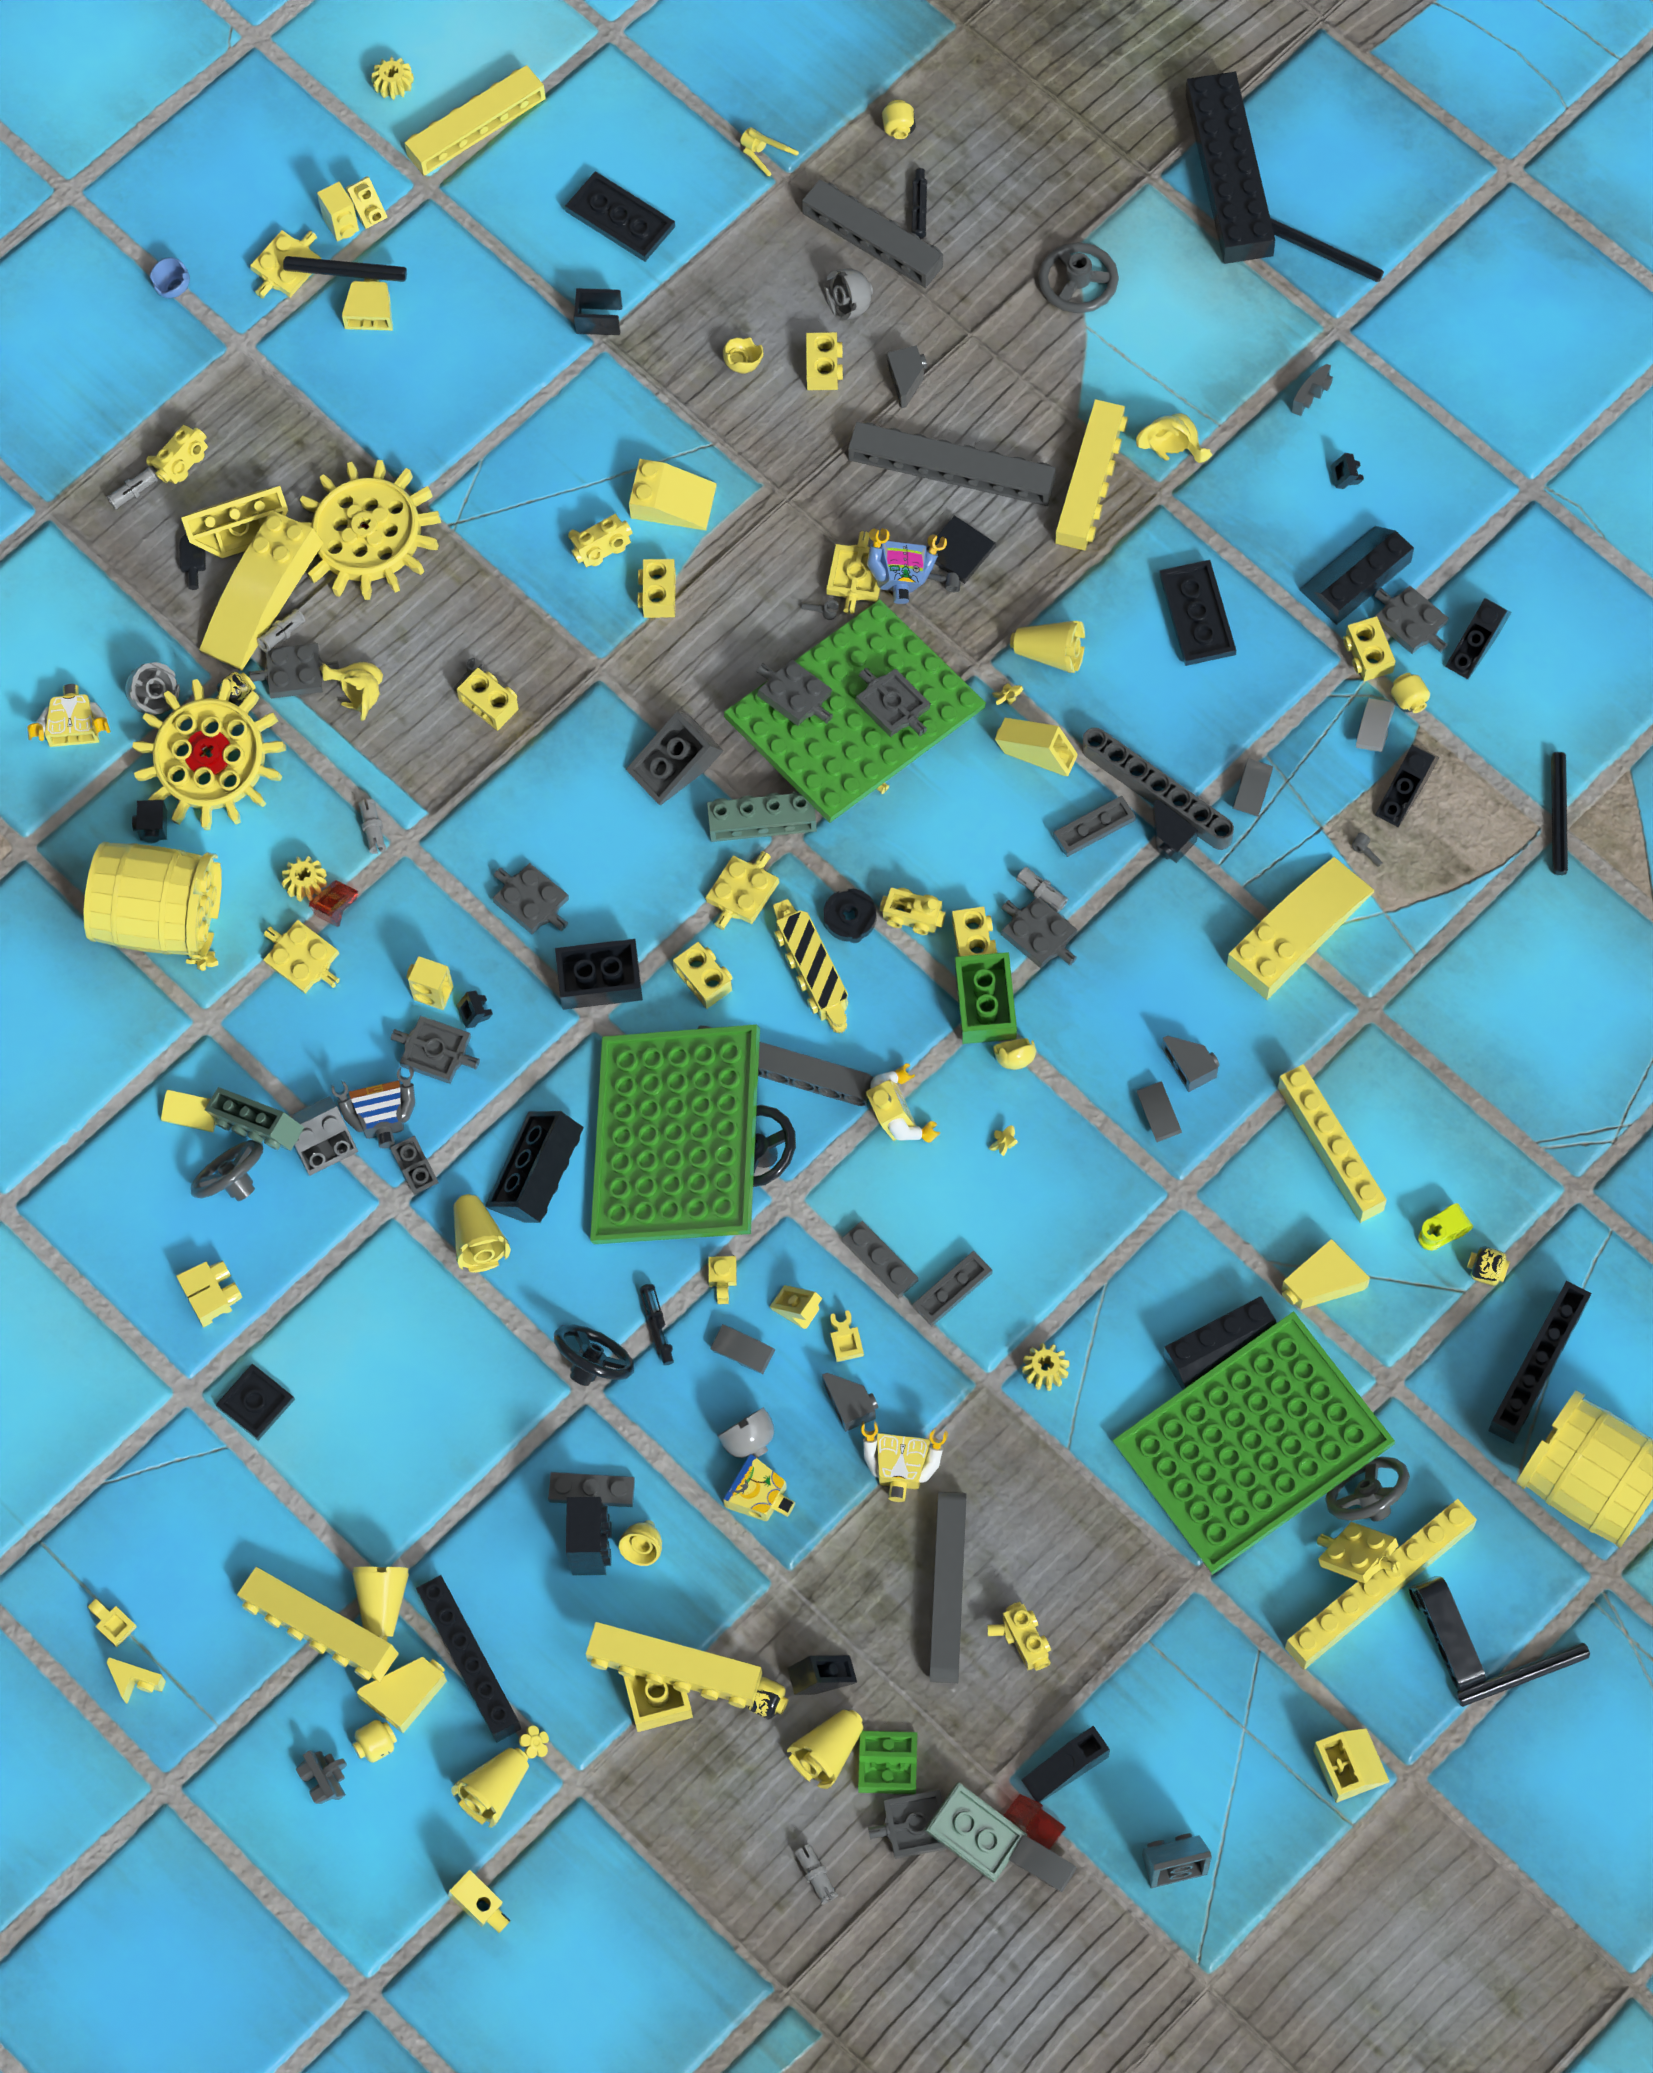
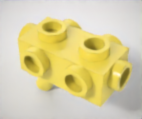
M183 425L156 456L147 457V465L155 467L157 470L155 474L163 482L168 483L170 481L174 484L181 482L187 478L189 468L194 463L203 460L205 456L204 451L208 448L204 442L207 437L198 428L191 429Z
M615 513L581 533L572 529L568 534V538L571 539L574 546L571 552L578 564L583 562L587 568L590 565H600L603 562V558L612 553L618 554L623 552L626 545L631 543L629 536L633 533L626 520L621 522Z
M890 888L888 896H883L880 905V911L883 912V920H887L889 926L894 928H902L903 925L913 927L912 930L920 935H927L928 932L935 933L936 927L942 928L946 912L942 911V901H939L932 895L921 896L913 894L912 891L906 888Z
M1021 1602L1014 1603L1006 1608V1612L1003 1613L1004 1624L987 1625L988 1636H1005L1008 1644H1015L1027 1671L1033 1668L1038 1671L1051 1664L1048 1658V1652L1051 1651L1050 1645L1044 1635L1039 1636L1035 1628L1038 1626V1621L1033 1611L1027 1612L1024 1604Z

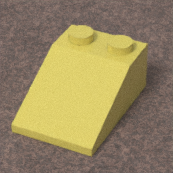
M639 459L629 501L631 519L706 531L717 483L667 463Z

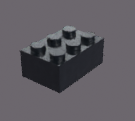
M636 939L555 948L560 999L563 1010L643 1000Z
M567 1497L566 1555L572 1575H606V1566H611L612 1554L608 1539L612 1538V1523L608 1514V1506H603L601 1497Z

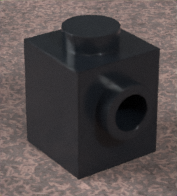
M164 800L137 801V815L132 816L133 831H137L140 841L155 843L159 840H167V808Z

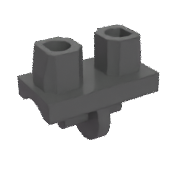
M309 1750L303 1755L305 1760L296 1768V1771L303 1781L308 1782L314 1777L319 1784L309 1791L314 1803L323 1804L331 1799L340 1800L346 1794L339 1782L345 1779L341 1771L347 1766L345 1760L338 1759L335 1761L332 1754L324 1757L321 1751L313 1753Z

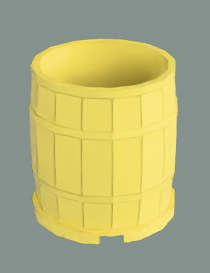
M102 842L98 845L93 856L86 884L84 900V929L86 938L92 942H101L119 948L162 953L165 955H189L192 959L203 960L207 956L214 938V933L209 932L211 918L218 919L220 909L222 869L221 863L214 862L213 858L218 859L217 854L205 853L202 856L180 849L159 846Z
M1576 1390L1552 1424L1553 1429L1546 1440H1542L1519 1476L1517 1484L1522 1489L1528 1487L1545 1500L1549 1506L1551 1505L1590 1532L1607 1539L1621 1548L1653 1499V1439L1610 1411L1584 1399L1585 1394Z

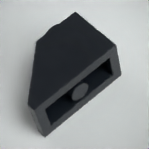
M1156 799L1153 807L1156 848L1162 857L1177 863L1197 842L1198 830L1159 799Z
M850 1655L808 1656L787 1668L794 1695H815L857 1683Z

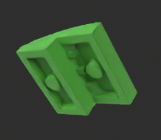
M861 1732L858 1793L916 1794L918 1732Z

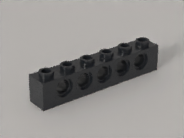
M1566 1280L1489 1427V1432L1514 1444L1584 1312L1592 1293Z
M442 1575L417 1587L416 1590L496 1743L520 1731L522 1728Z

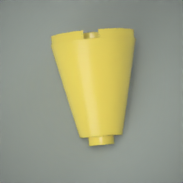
M1067 621L1017 628L1016 632L1011 635L1010 647L1014 648V652L1017 655L1068 673H1075V671L1080 669L1085 647L1081 646L1080 638H1085L1084 625L1081 621Z
M471 1194L459 1197L453 1206L456 1261L459 1268L463 1270V1267H466L469 1272L476 1273L497 1267L499 1265L498 1260L502 1257H505L506 1260L509 1257L511 1249L508 1240L479 1197Z
M353 1567L352 1575L363 1628L387 1641V1637H393L409 1576L408 1568Z
M841 1710L792 1743L787 1749V1752L792 1753L789 1757L791 1764L809 1782L814 1778L820 1782L817 1785L818 1787L823 1789L830 1788L835 1783L863 1731L861 1716L853 1710Z
M507 1748L457 1781L451 1788L453 1796L458 1793L462 1799L458 1803L460 1807L478 1823L483 1825L485 1821L490 1822L488 1827L492 1828L500 1820L529 1768L528 1756L519 1748Z

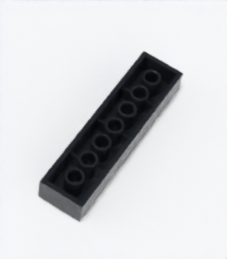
M1234 71L1188 78L1186 83V100L1223 262L1227 264L1273 257L1275 236L1237 73Z

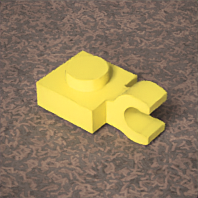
M736 1256L709 1257V1287L717 1286L718 1304H729V1286H737Z
M97 1599L88 1606L90 1611L101 1620L96 1625V1628L116 1647L137 1628L116 1606L109 1612Z

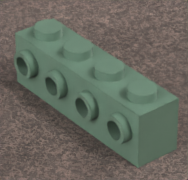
M798 791L784 795L770 793L764 797L743 796L734 800L719 798L713 802H707L711 842L817 832L815 808Z
M220 1087L217 1088L205 1108L207 1113L217 1119L215 1124L222 1129L229 1131L231 1128L236 1134L242 1137L247 1135L250 1139L260 1144L264 1140L266 1145L275 1150H279L281 1147L291 1151L304 1129L302 1125L286 1113Z

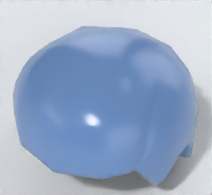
M173 257L164 258L156 263L150 272L154 289L163 298L179 297L188 289L190 275L179 259Z

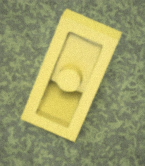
M784 1285L770 1305V1308L799 1327L806 1329L819 1311L818 1304L822 1297L814 1291Z
M108 1658L107 1665L126 1704L130 1699L135 1684H137L136 1687L148 1693H152L153 1690L163 1691L166 1681L161 1674Z

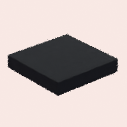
M954 515L935 540V546L939 544L941 537L947 540L946 547L943 550H937L938 557L935 564L948 573H956L959 576V580L965 584L995 549L996 542Z
M251 1364L218 1401L216 1407L259 1441L295 1398L254 1364Z

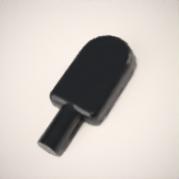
M184 534L179 542L180 570L183 573L188 572V588L190 590H197L199 588L198 571L206 570V550L190 543L187 534Z

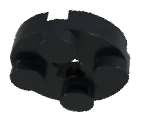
M854 888L841 893L838 891L832 894L825 903L824 926L832 936L839 940L858 943L868 936L876 925L877 915L874 902L864 891ZM851 910H854L856 918L847 920L843 913H849Z

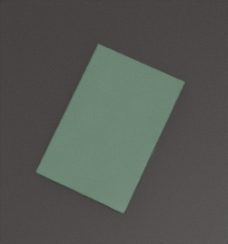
M960 1783L954 1785L924 1829V1831L992 1882L997 1880L1010 1861L1009 1858L1023 1835L1027 1836L1024 1831Z

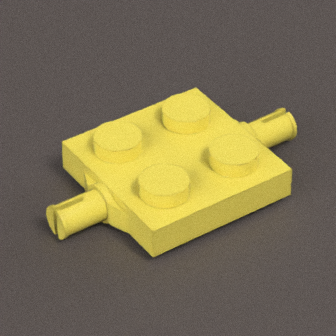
M281 230L250 265L251 270L264 281L255 291L260 298L263 299L271 289L279 290L291 298L309 278L311 273L285 271L283 269V261L286 256L321 259L320 256L309 249V246L317 239L316 234L308 231L303 239L299 241Z
M864 531L859 533L857 545L846 546L836 544L830 570L827 594L846 598L843 611L847 614L849 607L850 614L855 612L856 600L877 602L879 599L880 588L878 587L877 580L867 567L870 549L868 547L869 533L865 532L864 537Z
M761 851L755 863H749L732 856L705 897L707 903L719 908L722 912L714 923L717 928L724 930L731 918L742 919L753 924L779 884L778 877L763 869L771 858L768 853Z
M299 920L283 935L279 934L272 927H268V931L264 932V936L275 944L263 961L306 994L313 984L321 979L332 988L336 986L335 983H339L340 979L329 972L331 963L340 954L339 951Z
M1350 1522L1337 1538H1331L1324 1534L1318 1536L1317 1544L1327 1548L1318 1558L1322 1568L1365 1584L1373 1574L1381 1569H1386L1393 1573H1397L1400 1570V1562L1389 1559L1390 1555L1398 1547L1395 1537Z

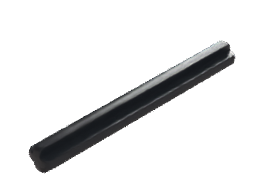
M286 256L283 261V269L289 272L404 282L407 278V268L401 266Z
M1554 752L1551 757L1553 874L1563 876L1568 871L1566 754L1564 752Z
M1585 1643L1575 1645L1461 1691L1459 1690L1456 1692V1699L1459 1705L1464 1707L1586 1660L1590 1656V1651Z

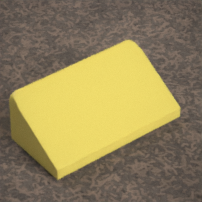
M172 1090L166 1091L161 1121L214 1132L217 1119L205 1111L211 1099Z

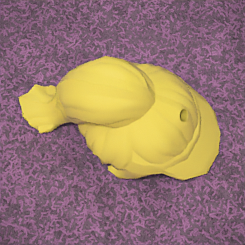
M1182 413L1157 418L1152 424L1139 432L1136 438L1137 447L1142 449L1152 448L1165 461L1170 459L1166 453H1179L1185 449L1192 453L1195 461L1198 463L1205 462L1212 456L1210 449L1201 448L1196 426L1187 415Z
M368 662L353 663L341 669H332L322 663L320 670L323 680L341 681L342 690L351 701V703L342 702L341 705L361 712L360 720L364 721L368 711L378 700L380 693L379 684L383 679L381 670Z

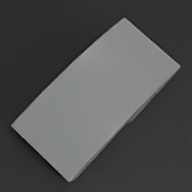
M1368 699L1357 737L1356 748L1382 752L1388 736V726L1394 713L1395 702Z

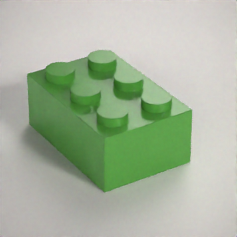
M1009 952L955 957L962 1044L1015 1040L1017 1037V1024Z

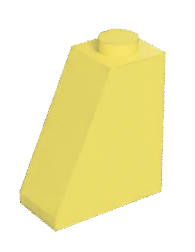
M1004 718L1001 727L996 733L995 741L1004 754L1063 776H1069L1078 756L1061 728L1056 725Z
M1331 1239L1283 1281L1281 1290L1283 1291V1297L1291 1305L1296 1304L1300 1309H1304L1363 1291L1368 1287L1370 1277Z
M421 1657L385 1675L380 1682L375 1680L361 1687L357 1691V1695L361 1701L401 1733H404L447 1682L443 1673L445 1669L434 1659L429 1662L424 1657Z

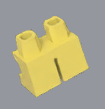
M224 1261L211 1266L204 1262L176 1276L203 1328L213 1323L212 1319L217 1316L232 1312L230 1306L243 1298L235 1282L223 1289L220 1288L218 1283L231 1277Z

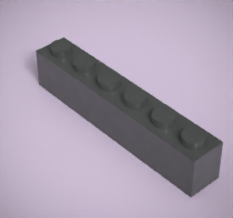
M819 180L802 200L803 214L924 288H927L943 268V253L936 246L926 244L916 234L906 232L896 222L888 221L880 216L876 210L863 206L855 197L845 195L831 183L827 184Z

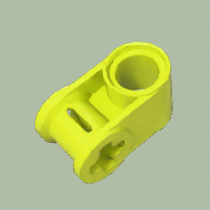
M1455 1203L1424 1222L1418 1236V1241L1424 1249L1433 1251L1452 1240L1464 1236L1473 1228V1225L1460 1205Z

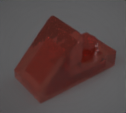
M335 880L310 901L309 907L318 918L339 927L343 911L357 899L358 891Z
M1022 1794L1018 1795L1003 1815L1024 1831L1030 1839L1049 1850L1052 1849L1066 1830L1063 1824L1043 1810L1041 1803Z

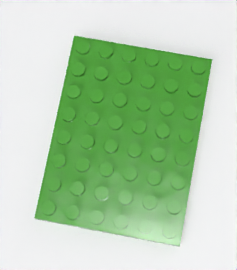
M878 600L795 660L797 664L832 689L831 696L821 706L833 714L832 719L827 724L816 715H813L797 726L757 696L758 690L765 683L724 711V718L831 823L985 708L986 702L881 600ZM868 668L878 678L887 675L896 668L931 703L930 709L918 717V720L927 727V731L922 736H919L908 726L890 737L855 702L856 696L868 687V684L859 677L862 670Z
M757 1024L602 1037L590 1241L593 1244L751 1234L760 1028Z
M1294 1311L1112 1440L1113 1444L1212 1575L1395 1444L1392 1436Z

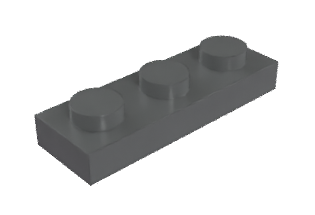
M1120 796L1053 832V837L1066 857H1069L1134 822L1136 816L1123 796Z
M863 1221L858 1223L842 1238V1242L898 1299L918 1282V1277Z
M973 1251L913 1303V1308L932 1327L992 1274V1269Z
M551 1472L548 1500L551 1503H567V1497H601L603 1506L633 1507L635 1477Z

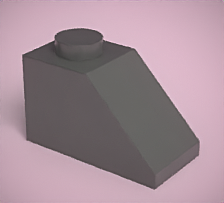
M917 345L887 353V366L901 408L907 407L924 380V369H927L924 354H919Z
M1166 1036L1162 1039V1050L1188 1092L1217 1078L1218 1067L1220 1066L1215 1054L1213 1052L1209 1053L1204 1045L1171 1036Z
M825 1373L822 1375L823 1385L845 1432L860 1426L863 1421L865 1424L876 1419L875 1409L878 1408V1404L873 1393L867 1394L864 1386L833 1374Z

